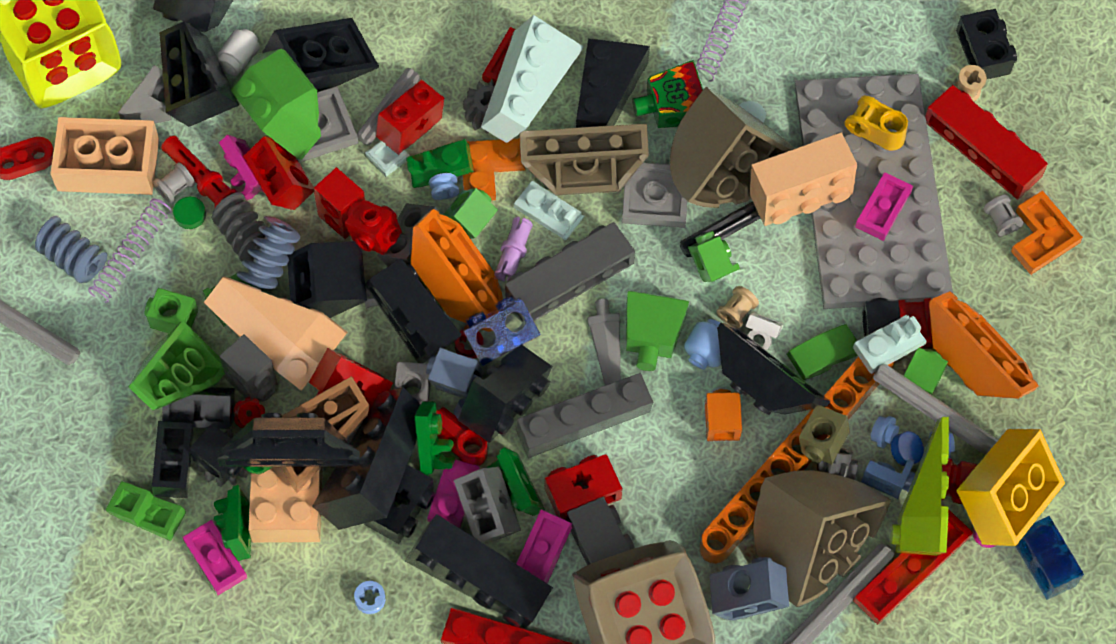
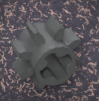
M841 448L832 465L821 461L817 462L816 469L820 472L832 473L856 480L858 460L852 459V451Z

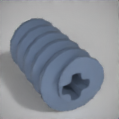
M59 216L51 217L37 234L35 241L37 252L45 255L58 268L64 269L66 274L73 276L77 282H89L105 266L108 256L107 252L99 254L100 248L98 245L93 244L89 246L90 240L87 237L80 239L81 235L78 230L70 232V224H61Z
M265 216L264 218L271 224L270 227L259 226L258 228L265 237H254L253 239L254 243L260 247L259 250L250 248L247 251L254 260L242 261V264L249 271L248 273L238 271L236 275L244 282L255 287L274 289L278 285V280L275 277L283 275L284 272L281 266L288 264L289 258L287 254L294 252L295 248L292 243H297L300 240V235L286 222Z

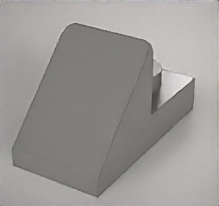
M155 65L119 110L120 119L151 120L154 123L172 120L171 116L166 113L165 104L160 102L165 98L162 69Z

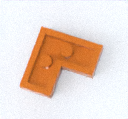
M520 138L512 139L508 143L502 140L467 141L470 146L474 172L463 175L464 190L477 188L487 193L491 200H496L494 172L526 171V168L521 164Z
M1043 190L1017 207L1016 213L1033 233L1013 245L1011 252L1030 275L1081 243L1083 238Z

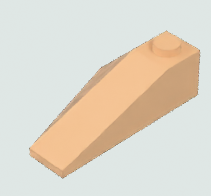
M224 276L204 303L239 337L245 334L272 360L274 370L302 391L310 381L327 348L335 350L348 332L321 311L305 308L292 303L293 301L275 297L262 292L261 289Z

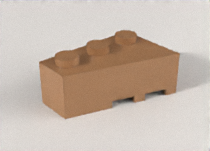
M351 376L283 414L282 418H296V415L299 413L317 414V418H325L347 439L368 416L369 404ZM281 467L296 494L320 469V467Z

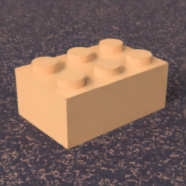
M58 117L50 173L57 191L153 195V181L159 145L155 123L151 120Z
M842 132L751 164L750 197L764 226L773 223L782 224L792 216L800 213L809 214L815 212L822 205L831 202L840 203L848 199L850 195H853L857 162Z
M272 467L262 474L251 473L249 533L253 543L320 542L321 514L312 506L322 490L323 467H320L297 494L281 467Z

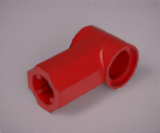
M445 407L437 410L436 413L441 414L442 431L441 434H437V438L452 440L453 448L451 451L459 457L460 461L476 466L482 465L488 455L487 441L458 421V418ZM471 444L478 445L481 448L475 453L465 451V447Z

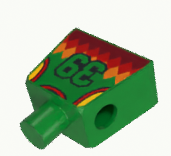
M694 60L650 76L647 79V95L632 98L636 117L653 113L658 128L678 127L687 111L703 91Z

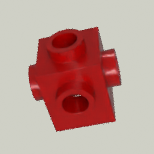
M364 199L345 221L352 240L360 248L368 252L372 250L381 255H384L391 245L397 242L402 233L397 221V215L391 208L385 205L378 206Z

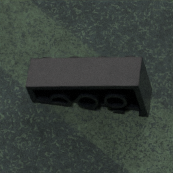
M437 514L425 527L405 560L410 565L473 598L480 606L501 613L503 615L502 618L515 627H520L521 625L524 627L529 626L536 618L553 589L549 584Z

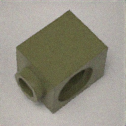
M815 406L799 436L802 453L814 462L824 461L832 465L850 432L848 417L823 406ZM823 434L830 436L825 440L816 439Z

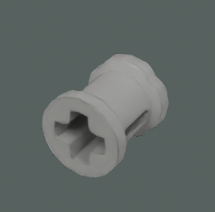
M180 162L176 163L174 169L162 179L156 178L153 181L155 189L169 204L174 202V197L186 187H192L196 184L192 175Z
M1007 195L994 198L983 208L985 213L990 215L996 224V233L999 237L1017 231L1024 224L1021 217H1017L1011 208V199Z

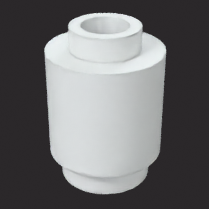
M236 29L218 52V60L224 72L237 76L258 52L260 45L257 42V36L247 29Z

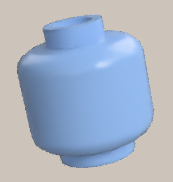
M708 319L707 322H697L684 345L685 351L690 356L688 360L694 366L705 370L707 366L719 367L721 365L717 331L720 322Z

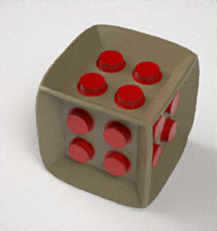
M673 540L644 545L604 558L572 574L576 596L592 644H716L712 621L695 569L686 554L685 548Z

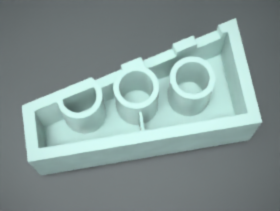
M535 15L530 17L513 33L481 128L506 143L524 131L584 46Z

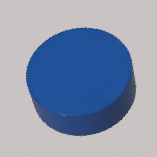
M906 431L892 439L891 453L896 462L902 466L906 465L908 458L914 460V464L922 459L924 446L917 434Z

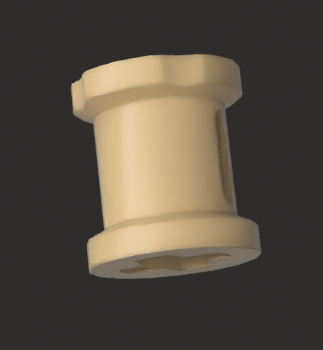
M967 65L960 70L958 81L954 86L960 91L968 93L973 102H975L980 97L981 89L986 83V74L983 69L976 65Z
M736 286L732 291L733 296L725 306H720L716 313L725 323L740 328L743 325V318L751 309H755L758 306L759 301L748 289Z

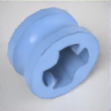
M451 173L433 176L429 180L432 198L434 200H443L456 197L459 194V187L456 185L457 177Z
M365 581L359 584L354 593L357 608L365 614H375L384 607L386 601L383 587L377 582ZM372 590L373 594L377 592L380 595L375 598V604L368 605L367 601L362 603L360 600L365 597V591Z

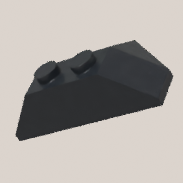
M722 322L719 324L717 331L722 374L732 381L730 386L735 391L744 396L748 394L755 399L753 405L768 415L771 412L786 415L812 410L815 406H828L830 403L828 398L819 393L738 327Z
M264 413L261 415V418H253L218 451L219 467H359L360 452L325 418H317V414L299 413L296 415V418H282L280 413Z

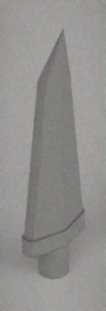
M599 299L595 302L597 315L588 317V326L591 330L606 386L621 380L620 313H610L607 299Z

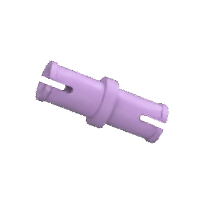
M520 217L513 219L508 238L501 245L502 255L494 272L495 277L501 281H505L506 275H508V281L516 273L520 259L526 255L527 249L525 245L530 230L533 227L532 222L526 218L522 219L521 224H519Z

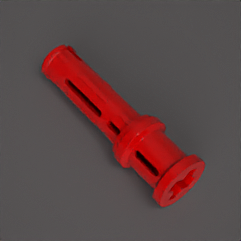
M170 136L163 142L161 146L162 151L175 163L180 162L189 171L197 184L198 192L204 197L207 196L215 204V208L224 198L238 192L236 189H230L223 182V177L219 172L210 171L177 136Z

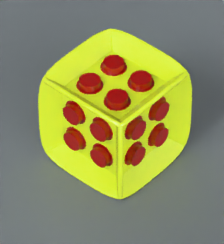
M0 0V43L16 76L38 108L51 107L106 81L120 70L121 58L111 28L106 23L97 0Z

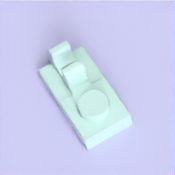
M534 181L530 182L514 203L516 210L564 240L568 239L584 218L581 211Z
M905 315L855 342L853 349L870 374L876 372L880 365L891 364L925 345L927 341L920 332L921 325L916 318Z

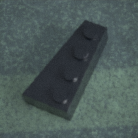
M404 387L384 391L376 397L368 412V416L363 420L350 442L360 452L359 467H335L312 506L338 530L387 518L417 441L415 415L421 404Z

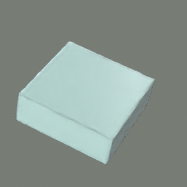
M380 141L365 152L366 157L385 177L406 162V157L410 156L405 150L400 155L396 154L383 141Z

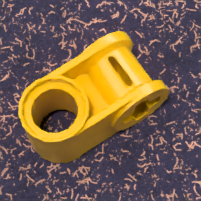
M861 96L857 102V109L844 122L846 128L852 134L865 138L881 146L883 149L889 151L900 149L904 145L908 127V119L905 114L880 103L871 96ZM888 129H894L897 132H891Z

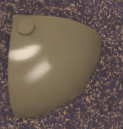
M705 87L681 120L675 133L670 152L671 176L677 190L692 204L709 208H719L720 204L729 202L738 205L751 200V164L795 148L755 116L724 96Z
M793 471L764 478L754 516V542L758 558H771L773 562L786 567L789 602L796 607L807 604L827 592L828 587L826 584L838 574L844 577L862 556L857 552L868 536L872 538L876 536L888 511L891 499L853 479L820 471Z

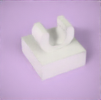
M753 312L750 314L745 326L753 329L747 336L753 340L755 335H762L765 339L762 348L767 350L772 344V337L777 338L779 336L783 323Z

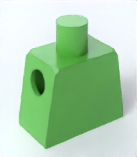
M628 291L626 302V351L639 353L636 364L637 368L643 371H654L658 356L672 358L687 318L689 301Z

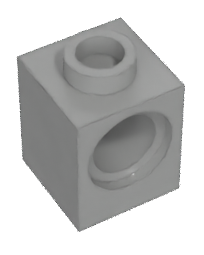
M397 362L394 389L417 387L420 391L412 396L420 404L422 401H429L430 381L428 380L429 374L426 373L428 364Z

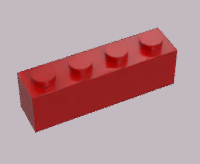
M952 85L928 107L925 115L926 124L1017 200L1043 177L1048 165L1043 156L1038 151L1031 150L1025 145L1015 132L1007 130L1002 126L991 112L979 107L965 91H960Z

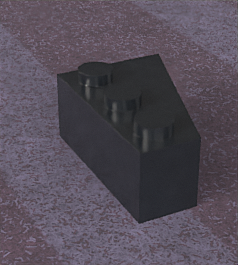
M185 21L159 32L165 110L168 115L190 127L239 106L237 98L231 92L228 79L206 35Z
M588 38L576 128L614 126L623 111V107L648 65L650 46Z
M400 258L368 279L365 286L417 363H424L432 355H436L439 348H447L462 334L437 304L433 295L418 280L419 276L410 263L406 264Z
M522 344L504 356L500 361L502 364L498 368L493 365L488 368L486 373L489 376L485 380L480 377L473 380L459 415L458 421L489 443L498 434L504 436L513 425V418L517 414L523 416L531 406L532 398L535 395L541 397L551 383L547 378L553 366Z

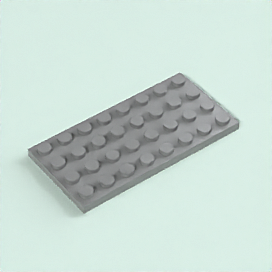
M919 74L795 81L802 146L842 132L857 162L853 195H850L848 199L840 203L831 202L822 205L818 210L811 213L823 309L864 307L866 301H871L875 298H886L889 301L922 302L926 298H931L932 300L949 291L953 293ZM861 96H871L880 103L905 114L908 119V127L904 145L900 149L893 151L883 149L881 146L865 138L852 134L846 128L844 122L857 109V102ZM888 129L891 132H897L894 129ZM886 172L913 185V189L887 237L882 241L855 228V225L881 177Z

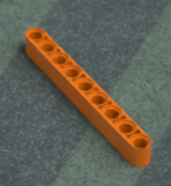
M859 357L824 395L830 400V403L825 408L847 416L848 420L879 386V383L873 379L874 373L870 374ZM895 361L888 366L893 369ZM862 376L867 379L868 383H858L854 377ZM842 399L848 403V406L840 407L833 400ZM814 409L804 417L702 534L699 550L705 561L717 564L726 560L754 528V516L758 501L752 499L750 494L760 492L764 478L775 476L771 470L779 468L786 473L804 471L812 462L804 454L795 452L792 447L800 445L799 436ZM823 434L816 439L825 440L830 436ZM731 516H739L744 519L745 524L740 526L734 525L729 521V518ZM718 540L724 545V548L713 550L708 546L707 542Z

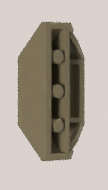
M647 123L522 131L520 133L521 164L555 196L619 192L649 156Z

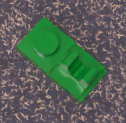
M465 139L406 157L413 188L428 186L429 180L438 174L451 173L458 177L474 172L470 146Z
M422 401L415 415L420 470L428 476L433 473L434 469H451L455 462V457H445L440 453L443 451L450 452L453 448V441L437 438V434H441L442 417L441 414L436 413L435 401Z
M505 447L499 450L500 454L496 456L498 460L488 465L487 468L499 467L500 471H504L502 476L506 488L510 487L512 492L510 499L514 507L519 512L532 516L538 515L541 509L545 511L519 454Z
M236 485L232 486V489L227 490L226 498L214 502L215 509L221 514L214 516V521L220 529H223L221 535L225 548L230 549L236 559L240 561L251 558V536L249 533L250 502L240 486Z

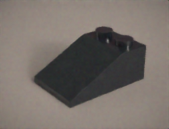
M353 18L274 30L262 53L284 49L317 89V92L339 86L379 68Z

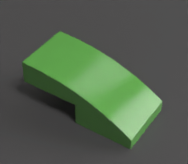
M844 324L805 341L788 351L786 355L801 378L807 380L829 371L835 364L858 356L853 349L857 339L847 324Z
M123 481L120 482L105 509L109 514L169 541L172 540L186 514L182 506L154 497L149 490Z

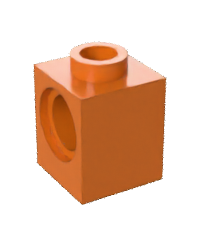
M719 389L706 394L705 421L707 441H740L742 433L740 393Z

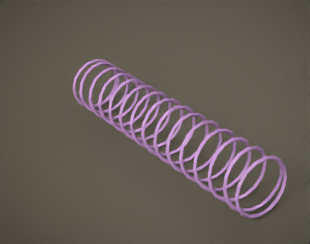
M725 0L723 2V7L717 16L715 26L712 27V32L709 34V39L706 41V45L703 47V52L700 54L696 67L699 65L710 66L716 73H711L700 66L696 69H703L712 76L717 74L715 68H719V62L723 61L721 55L726 54L724 49L729 47L727 42H731L730 36L734 35L733 30L737 29L736 23L740 22L739 17L743 16L742 11L746 9L744 4L747 3H742L738 0ZM726 1L728 4V1H737L744 6V9L740 10L734 6L724 5ZM733 7L738 9L741 15L736 16L733 13L727 12V10L722 12V9ZM722 14H732L739 19V21L733 22L729 19H725V17ZM728 20L734 23L736 28L731 29L725 25H716V22ZM716 26L727 27L733 34L728 35L720 31L713 32V28ZM715 32L723 33L730 38V41L725 42L720 38H710V35L713 33L715 36ZM711 39H718L725 42L727 44L726 48H722L715 44H708L721 48L722 50H724V54H719L714 51H704L706 46L709 50H711L708 47L707 42L709 40L711 41ZM705 52H713L718 54L721 60L716 61L713 58L701 56L703 53L707 56ZM702 58H708L717 62L719 66L713 67L708 64H699V60L703 61Z
M152 198V200L150 201V206L145 208L146 213H142L140 215L142 220H137V226L131 228L132 233H127V239L122 240L123 246H118V253H113V259L108 260L109 266H104V273H99V279L93 281L95 286H91L88 288L92 296L95 297V295L90 291V289L99 292L101 295H103L107 299V301H104L105 303L109 302L108 298L98 290L100 289L106 294H108L109 298H112V296L105 290L97 287L95 281H101L103 284L106 283L113 289H115L113 291H117L116 288L113 287L111 284L101 280L100 274H105L107 277L110 276L119 282L118 284L121 285V282L117 278L105 272V267L120 272L123 275L122 277L126 278L125 274H123L121 271L111 267L109 262L115 261L117 264L120 263L129 269L127 271H131L127 265L120 261H117L114 258V255L119 254L121 257L124 256L133 262L132 264L135 265V262L131 258L119 252V248L122 247L126 250H130L138 256L137 258H140L138 253H136L128 247H125L123 242L129 241L131 244L134 243L143 249L141 251H145L141 245L129 240L128 235L133 234L135 237L138 236L147 242L146 245H149V242L145 238L133 232V228L136 227L140 231L144 230L152 236L151 238H154V236L149 231L139 227L137 222L143 221L144 224L148 223L156 229V232H158V228L153 224L143 220L142 215L146 214L149 216V218H151L152 216L161 222L160 225H163L160 219L151 214H148L146 209L152 208L154 211L158 210L159 212L164 214L166 216L164 218L167 219V215L161 210L157 209L158 206L153 201L165 205L170 210V212L167 213H172L171 208L166 203L159 199Z

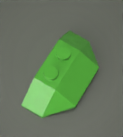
M284 49L254 55L235 78L231 92L261 131L297 159L302 160L321 137L320 127H318L317 89Z

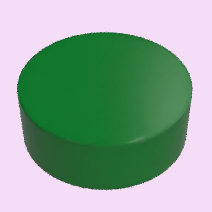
M189 196L176 202L173 208V215L180 227L195 229L205 221L206 210L200 199Z

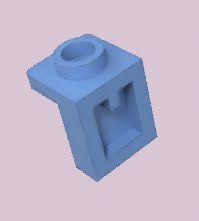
M908 458L900 474L887 463H876L870 460L861 482L898 499L902 489L907 492L910 489L916 474L911 471L915 461Z

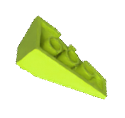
M941 417L937 420L897 518V524H892L890 542L896 545L895 552L935 556L946 553L948 506H941V499H945L946 491L949 487V476H947V472L942 471V464H947L949 456V417Z

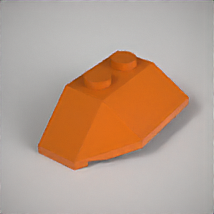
M435 209L430 210L413 227L411 265L449 317L487 332L493 331L508 314L507 307L503 304L502 291L494 271L458 222L439 214Z
M951 291L937 296L929 302L933 348L941 355L942 359L948 361L947 365L962 378L966 387L974 391L977 396L1019 399L1038 388L1039 385L1033 379V375L1026 362L981 314L968 304L957 300V296Z

